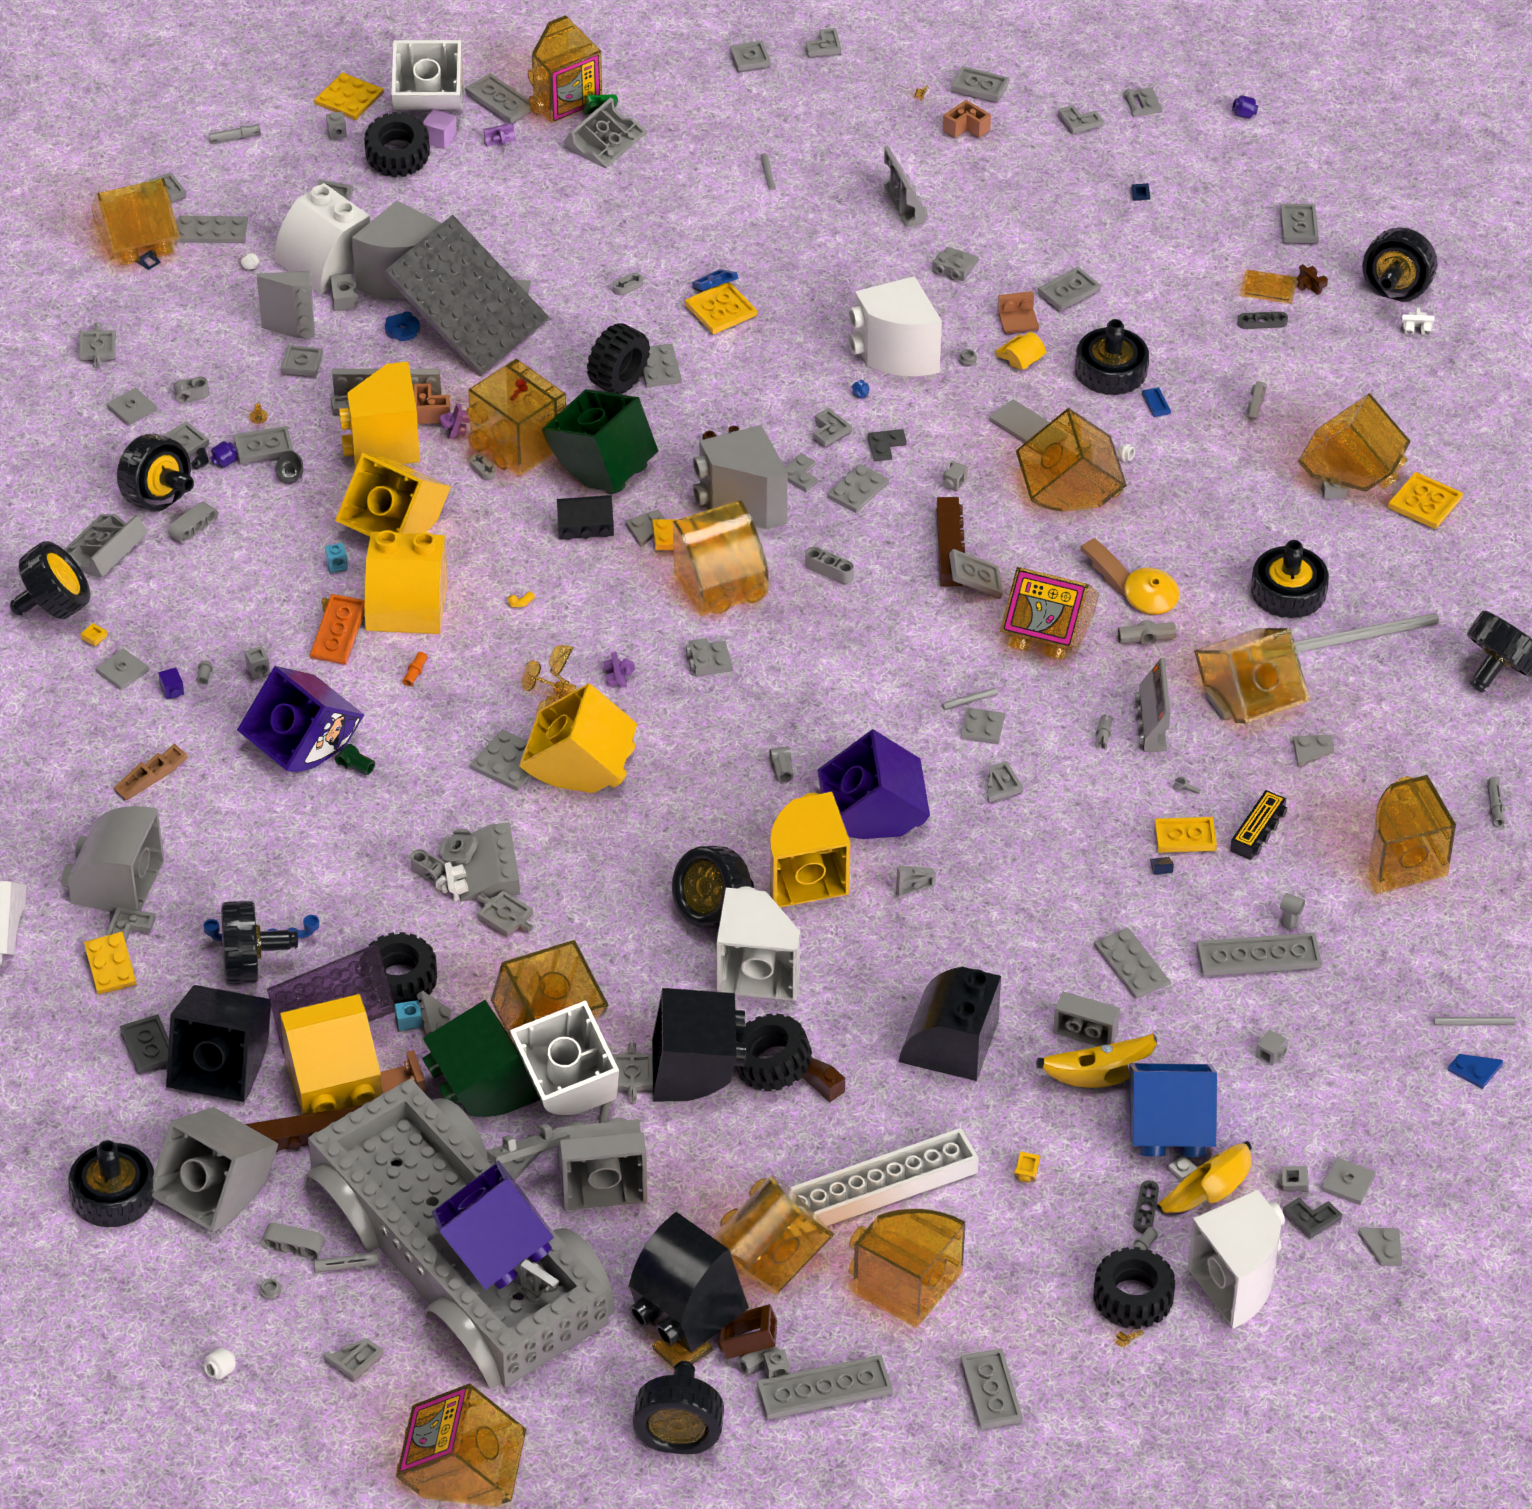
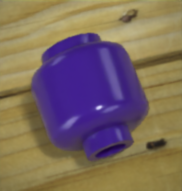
M1240 95L1238 98H1235L1232 111L1238 117L1250 119L1253 114H1257L1258 105H1256L1254 98Z
M222 441L211 449L212 456L210 459L215 466L220 465L222 468H225L236 461L238 452L231 442Z

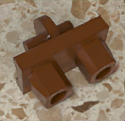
M1304 264L1300 265L1297 287L1300 290H1305L1306 288L1312 290L1316 295L1321 294L1322 288L1327 286L1328 278L1324 275L1318 277V271L1314 266L1307 268Z

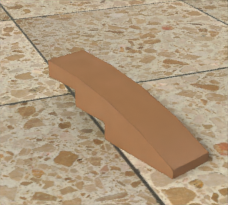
M1096 538L1081 545L1080 551L1093 561L1092 566L1105 576L1104 581L1126 598L1124 586L1130 573L1120 561Z
M173 744L162 755L157 753L146 764L140 762L114 787V790L125 800H128L170 774L188 756L176 744Z

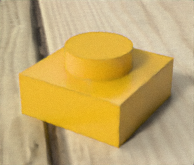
M94 623L80 633L82 640L95 647L108 636L107 630Z

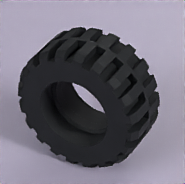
M392 112L389 115L386 113L383 114V117L376 118L374 123L371 122L365 131L366 159L369 165L378 173L382 172V175L388 176L389 174L392 177L402 175V177H406L409 173L411 175L416 173V170H420L423 164H426L428 161V156L430 155L428 130L423 125V122L420 119L416 120V117L413 115L408 116L404 112L401 114ZM398 139L411 143L406 148L400 150H391L384 147L386 143Z
M617 323L604 330L595 341V345L592 346L591 354L588 357L587 375L596 386L609 393L622 394L630 390L644 373L643 370L647 366V360L650 356V345L645 334L624 323Z
M394 932L388 933V936L384 937L382 935L378 937L377 941L373 940L368 945L369 947L364 949L363 955L360 958L361 982L368 997L372 1000L375 999L376 1003L380 1005L385 1003L386 1007L392 1008L395 1006L394 1004L418 1000L417 994L422 991L428 995L433 992L432 989L437 984L436 955L431 945L426 944V941L421 937L418 939L416 935L411 933L406 935L405 932H399V934H394ZM393 965H408L414 968L412 971L402 975H391L384 972L385 969Z
M770 1013L764 1017H755V1020L752 1022L748 1021L745 1023L743 1035H736V1041L746 1042L744 1067L736 1066L741 1080L754 1089L760 1091L762 1089L764 1091L776 1089L778 1091L782 1090V1087H790L794 1081H799L802 1078V1074L806 1073L809 1068L808 1065L811 1064L812 1049L805 1030L797 1020L788 1015L785 1017L784 1014L777 1013L773 1015ZM776 1046L785 1047L779 1054L773 1057L758 1058L762 1052Z
M1126 1247L1122 1248V1251L1116 1250L1110 1256L1104 1257L1102 1263L1096 1269L1093 1293L1096 1307L1099 1311L1102 1310V1315L1106 1319L1110 1317L1111 1323L1115 1325L1121 1323L1124 1328L1134 1326V1329H1141V1325H1145L1146 1328L1153 1326V1322L1159 1323L1162 1321L1163 1316L1166 1317L1173 1306L1176 1281L1174 1279V1271L1170 1269V1264L1166 1260L1162 1261V1256L1157 1253L1153 1254L1152 1250H1140V1247H1134V1249ZM1126 1280H1139L1148 1284L1152 1290L1142 1295H1131L1123 1292L1116 1285Z

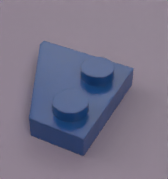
M718 269L693 281L692 285L694 289L706 291L712 287L737 280L739 277L737 272Z
M1458 1054L1448 1066V1071L1483 1089L1502 1067L1503 1060Z

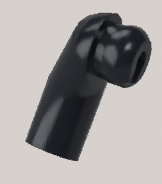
M199 448L197 450L198 456L191 462L192 467L196 470L204 467L209 462L205 448Z

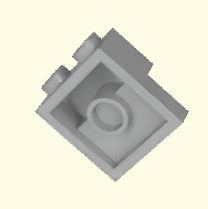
M946 247L944 252H939L933 260L932 271L949 276L955 280L964 281L977 264L979 257Z
M707 638L689 641V646H686V655L691 657L689 659L691 671L694 670L696 677L733 671L726 641L708 643Z

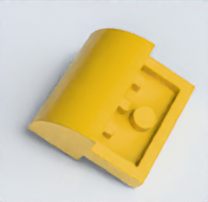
M1028 332L1024 336L1017 335L995 350L996 357L1009 360L1011 367L1020 370L1026 369L1030 364L1039 360L1040 357L1047 353L1042 340L1033 332Z

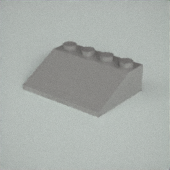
M310 271L258 273L257 284L262 328L295 338L315 337Z
M510 822L490 824L473 832L472 834L477 838L478 844L472 855V860L466 865L463 864L467 877L458 879V881L465 879L469 889L468 892L460 894L461 902L477 900L481 893L488 898H492L503 890L510 895H520L519 875Z

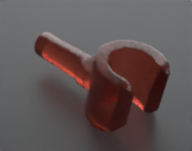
M519 378L516 381L515 386L517 389L510 397L511 401H514L519 393L528 390L527 381L523 378Z

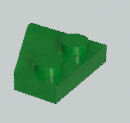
M587 95L583 113L585 115L592 114L609 98L613 99L614 106L616 107L618 103L617 95Z

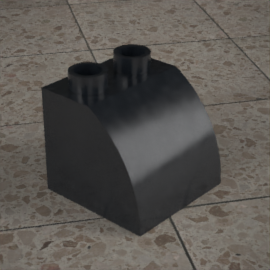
M962 966L947 970L933 978L923 992L902 1047L899 1062L977 1081L999 1022L1001 976Z
M193 985L170 1015L166 1087L245 1102L252 1090L265 1054L269 1037L271 999Z
M662 988L652 1036L653 1102L690 1101L710 1095L731 1083L734 1066L744 1067L746 1042L736 1041V1034L743 1035L745 1010H735V993Z
M675 1212L666 1219L653 1233L642 1249L631 1274L629 1288L635 1303L630 1306V1311L635 1320L643 1327L651 1323L656 1327L658 1335L667 1345L673 1346L677 1342L690 1353L749 1308L729 1248L678 1212Z

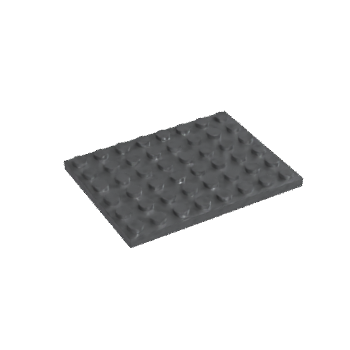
M454 215L446 219L383 272L386 278L479 376H482L549 318L540 306Z

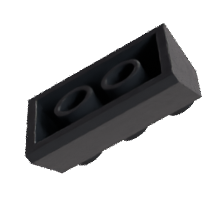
M612 495L557 499L559 540L614 536Z

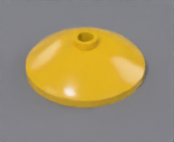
M1145 567L1133 571L1128 576L1124 586L1125 596L1129 603L1137 610L1146 614L1158 615L1166 613L1173 609L1179 600L1180 593L1176 581L1168 573L1157 568Z

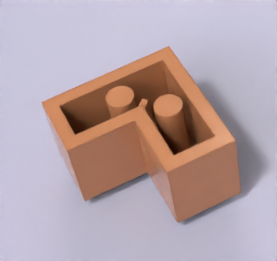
M968 100L963 101L943 115V131L954 138L965 131L980 138L990 131L991 114Z
M431 383L413 384L418 424L440 423V416L450 412V395H432Z

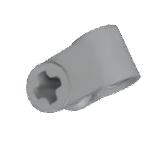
M202 376L179 380L174 384V390L177 392L176 399L179 403L205 399L210 393L208 381Z
M422 849L414 850L411 853V870L425 878V880L435 884L438 877L442 873H446L443 860L434 857Z

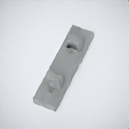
M543 1124L539 1126L538 1135L515 1141V1138L510 1135L502 1137L503 1146L487 1150V1158L493 1163H496L498 1160L501 1163H505L559 1146L560 1140L570 1139V1134L564 1132L561 1128L552 1130V1127Z

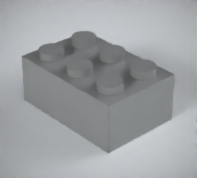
M1062 991L1055 1007L1053 1033L1095 1046L1112 1044L1118 1034L1120 1008Z

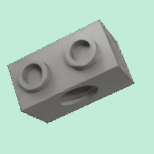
M351 274L330 276L334 311L355 309V303H358V294L354 292L357 291L356 281H352Z

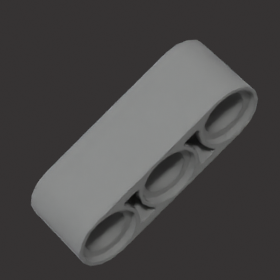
M202 501L170 525L168 534L185 544L186 540H190L198 534L199 530H203L211 524V521L216 520L219 512Z
M818 547L806 549L805 566L809 570L842 584H848L853 581L854 565L852 562Z
M269 1223L260 1243L265 1249L269 1247L273 1248L274 1251L291 1252L293 1255L306 1258L309 1256L317 1259L325 1238L315 1231L278 1223Z

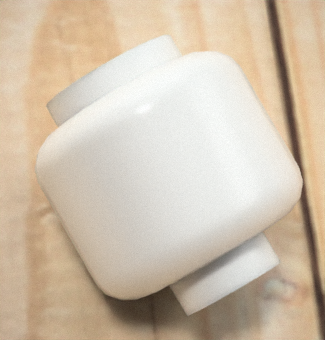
M225 1348L216 1349L204 1359L205 1373L217 1380L233 1372L236 1367L234 1354Z

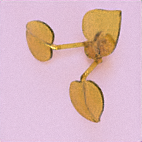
M558 645L550 655V672L561 680L559 682L553 683L538 677L541 671V665L538 661L531 660L526 664L521 680L525 691H531L538 680L554 686L553 691L556 693V695L547 696L546 700L540 701L536 715L539 710L555 702V699H561L576 690L574 684H571L570 681L565 680L559 675L574 647Z

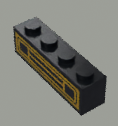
M1265 790L1231 839L1230 852L1252 860L1254 855H1259L1263 842H1268L1271 830H1276L1280 817L1284 818L1287 813V798Z

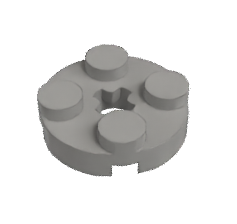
M457 829L453 831L454 834L450 838L448 836L444 838L439 849L442 859L446 863L451 862L452 866L468 864L472 860V855L478 844L477 838L469 830Z

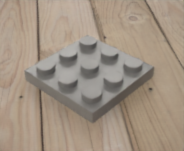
M502 729L470 764V769L519 791L532 776L519 767L527 740Z

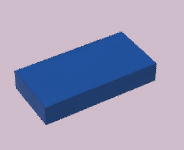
M1159 387L1142 390V395L1153 417L1171 414V410Z

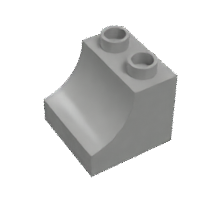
M613 1118L608 1122L595 1124L577 1121L569 1123L564 1127H556L570 1134V1139L560 1140V1145L557 1146L565 1210L648 1202L646 1146L644 1132H641L639 1119Z

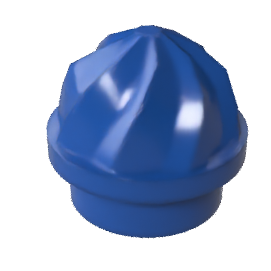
M859 380L852 385V393L858 398H865L869 394V385L864 380Z

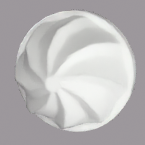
M254 253L245 254L241 259L242 267L247 270L256 269L259 264V259Z
M1130 444L1120 445L1116 451L1118 458L1124 462L1126 460L1131 461L1135 454V448L1131 447Z

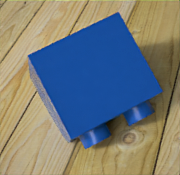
M1129 1064L1131 1142L1133 1146H1140V1155L1165 1156V1146H1182V1156L1204 1157L1206 1156L1207 1147H1216L1217 1071L1212 1064Z

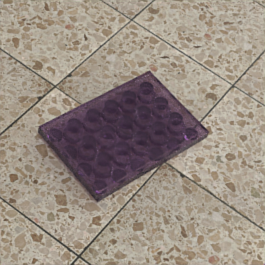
M378 944L267 988L283 1054L284 1046L280 1013L357 994H360L368 1022L397 1011Z

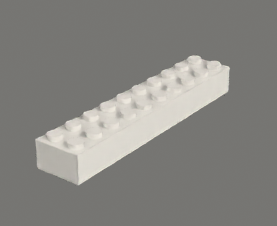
M959 1128L772 1193V1210L788 1239H792L978 1173L979 1157L963 1130Z

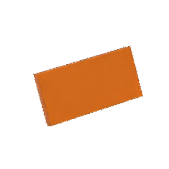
M336 594L330 595L310 652V658L347 664L365 613V600Z

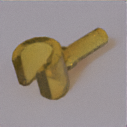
M926 85L923 89L917 88L914 98H920L923 101L929 86Z
M1140 1330L1126 1335L1120 1331L1116 1335L1118 1339L1115 1340V1343L1121 1347H1126L1131 1340L1144 1335V1332Z

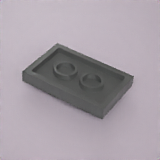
M159 1014L120 1026L121 1034L138 1074L167 1066L169 1038Z

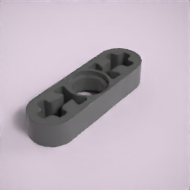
M1285 312L1241 313L1237 319V325L1242 329L1282 328L1288 324V315ZM1264 319L1267 322H1260L1258 320Z
M1151 1180L1144 1181L1140 1186L1134 1219V1228L1140 1233H1144L1148 1227L1153 1228L1159 1186ZM1148 1188L1152 1189L1150 1197H1146ZM1143 1204H1148L1152 1207V1209L1144 1210L1141 1208V1206ZM1143 1216L1146 1217L1145 1225H1141Z

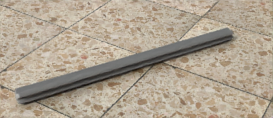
M1437 613L1265 647L1262 649V655L1264 659L1430 626L1438 624L1439 617Z

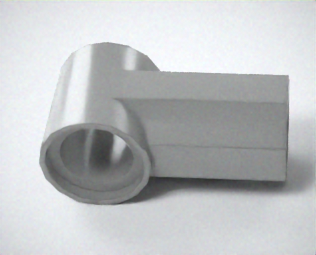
M790 747L770 749V760H772V766L775 768L777 780L787 782L793 779L794 773L791 765Z
M1285 893L1280 909L1283 910L1281 923H1283L1284 928L1290 930L1298 927L1305 900L1289 893Z
M774 1346L741 1355L737 1358L736 1363L742 1373L749 1374L764 1364V1353L779 1349Z

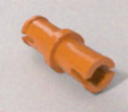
M418 652L413 663L409 664L408 672L402 680L404 685L412 687L418 675H421L422 667L428 659L424 652Z

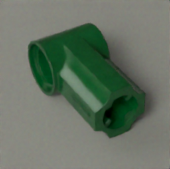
M347 744L335 756V761L339 766L343 765L345 769L350 767L364 775H369L375 767V761L360 754L359 750L352 744Z

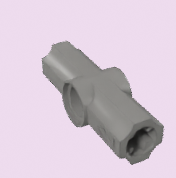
M1144 620L1137 626L1118 627L1119 643L1141 641L1142 644L1150 642L1153 644L1159 639L1176 638L1175 622L1153 624L1152 621Z

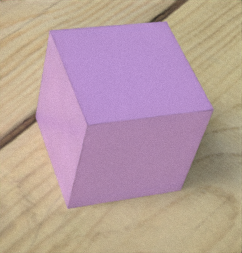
M432 109L423 121V125L428 130L430 145L445 149L456 135L455 115Z

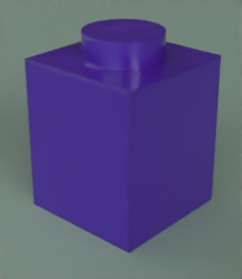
M176 667L158 672L159 683L166 699L184 695L183 681Z

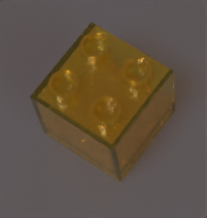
M517 358L468 389L469 407L466 411L470 419L471 430L468 440L475 451L487 452L493 457L494 462L500 469L506 470L509 468L520 477L554 455L541 429L566 407V393Z

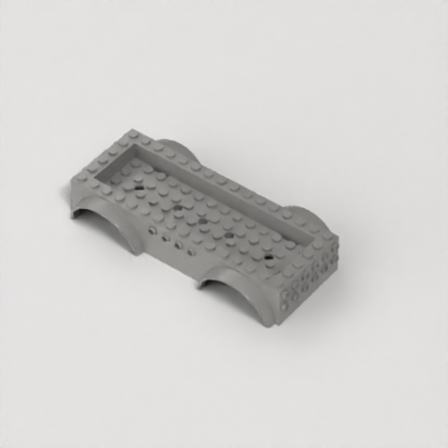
M410 1078L308 1137L311 1170L304 1177L305 1183L309 1185L314 1180L318 1182L344 1212L357 1232L365 1250L371 1252L380 1248L430 1305L424 1310L425 1317L428 1318L432 1314H436L453 1331L475 1361L490 1389L500 1384L506 1388L609 1324L608 1317L614 1313L615 1307L608 1276L593 1249L574 1231L566 1228L552 1230L549 1227L554 1237L548 1242L552 1249L546 1256L535 1263L543 1271L559 1280V1283L553 1289L550 1288L540 1296L521 1286L520 1265L523 1262L514 1268L518 1275L507 1286L497 1289L493 1284L485 1290L440 1233L432 1211L493 1165L487 1158L484 1143L476 1127L467 1114L454 1102L445 1098L430 1100ZM400 1160L402 1165L399 1167L392 1166L391 1162ZM516 1293H522L525 1296L522 1300L513 1299V1295Z

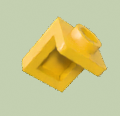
M1020 1151L1017 1167L1014 1171L1015 1177H1018L1019 1181L1027 1183L1030 1180H1036L1041 1156Z

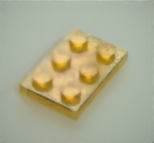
M1246 269L1240 296L1292 304L1297 277Z

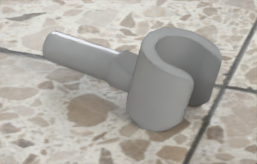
M1183 776L1175 779L1176 783L1173 784L1175 790L1185 788L1198 794L1201 791L1188 784Z

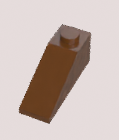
M812 1058L811 1064L808 1065L809 1068L806 1073L802 1074V1078L831 1102L845 1092V1077L832 1065Z

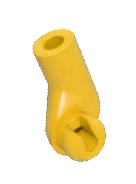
M528 591L522 598L510 595L507 598L508 605L512 608L525 607L535 598V595L531 591Z

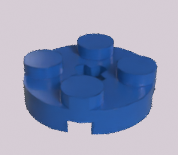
M409 311L386 318L385 333L391 339L395 338L398 341L411 340L420 331L419 320L412 316V313Z

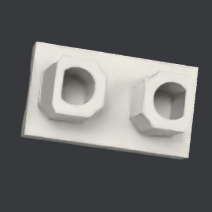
M1416 307L1415 312H1409V315H1402L1401 327H1403L1404 334H1414V327L1421 328V335H1430L1434 324V316H1427L1426 312H1420V307Z
M451 862L445 863L446 876L441 875L436 881V889L442 890V893H447L449 890V892L453 893L454 901L460 900L459 894L469 891L465 879L457 881V879L467 877L466 870L463 864L453 867Z

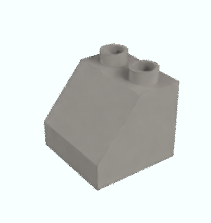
M762 425L699 441L700 456L693 458V468L697 478L700 479V483L693 485L694 497L699 506L706 504L713 517L763 529L787 524L788 472Z

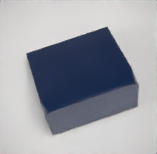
M1149 183L1131 185L1130 190L1133 201L1150 200Z
M152 250L136 260L138 264L147 270L161 263ZM148 257L156 262L150 267L145 262V259Z
M1170 857L1150 859L1154 875L1173 873L1174 864Z

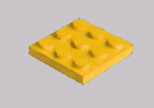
M342 72L314 99V104L334 112H343L344 116L357 120L384 94V89Z
M730 282L685 299V306L713 335L757 316V309Z
M1414 472L1388 503V508L1433 529H1437L1461 501L1463 493L1418 472Z

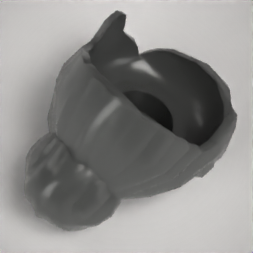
M294 451L284 452L279 457L275 466L277 477L285 484L296 482L303 474L302 458Z

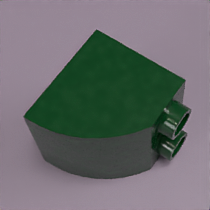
M585 389L541 429L554 455L577 480L588 488L605 490L607 494H615L622 491L626 486L625 482L635 473L645 470L648 466L647 462L659 452L640 398L635 396Z
M486 999L423 1038L430 1050L429 1054L422 1057L423 1062L434 1079L442 1074L447 1079L445 1083L438 1086L444 1098L455 1104L461 1102L470 1116L489 1117L503 1115L540 1100L515 1044Z

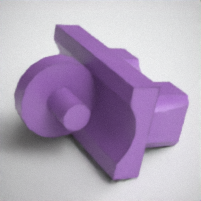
M513 123L483 129L486 146L502 145L505 142L516 140Z
M456 404L453 414L448 412L440 416L439 421L443 425L442 427L450 430L449 439H455L456 435L465 436L467 427L466 424L461 422L470 423L471 411L462 410V405Z
M612 652V659L603 662L608 674L606 675V680L610 687L617 684L621 688L627 687L625 675H631L635 670V664L626 658L623 661L619 660L617 652Z

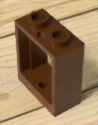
M768 1304L746 1310L719 1331L720 1339L718 1340V1346L720 1351L725 1353L727 1359L776 1346L778 1320L771 1305ZM760 1328L758 1331L734 1337V1335Z

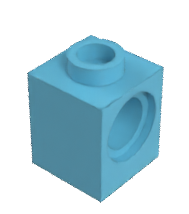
M343 543L325 546L329 572L335 573L348 570L347 554Z
M418 1000L394 1004L399 1031L423 1027L421 1010L424 1008H420Z

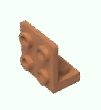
M1033 291L998 295L997 311L1005 334L1039 330L1038 321L1033 309Z
M414 1050L406 1052L407 1060L404 1061V1066L380 1072L382 1093L390 1091L398 1084L411 1078L426 1094L425 1078Z

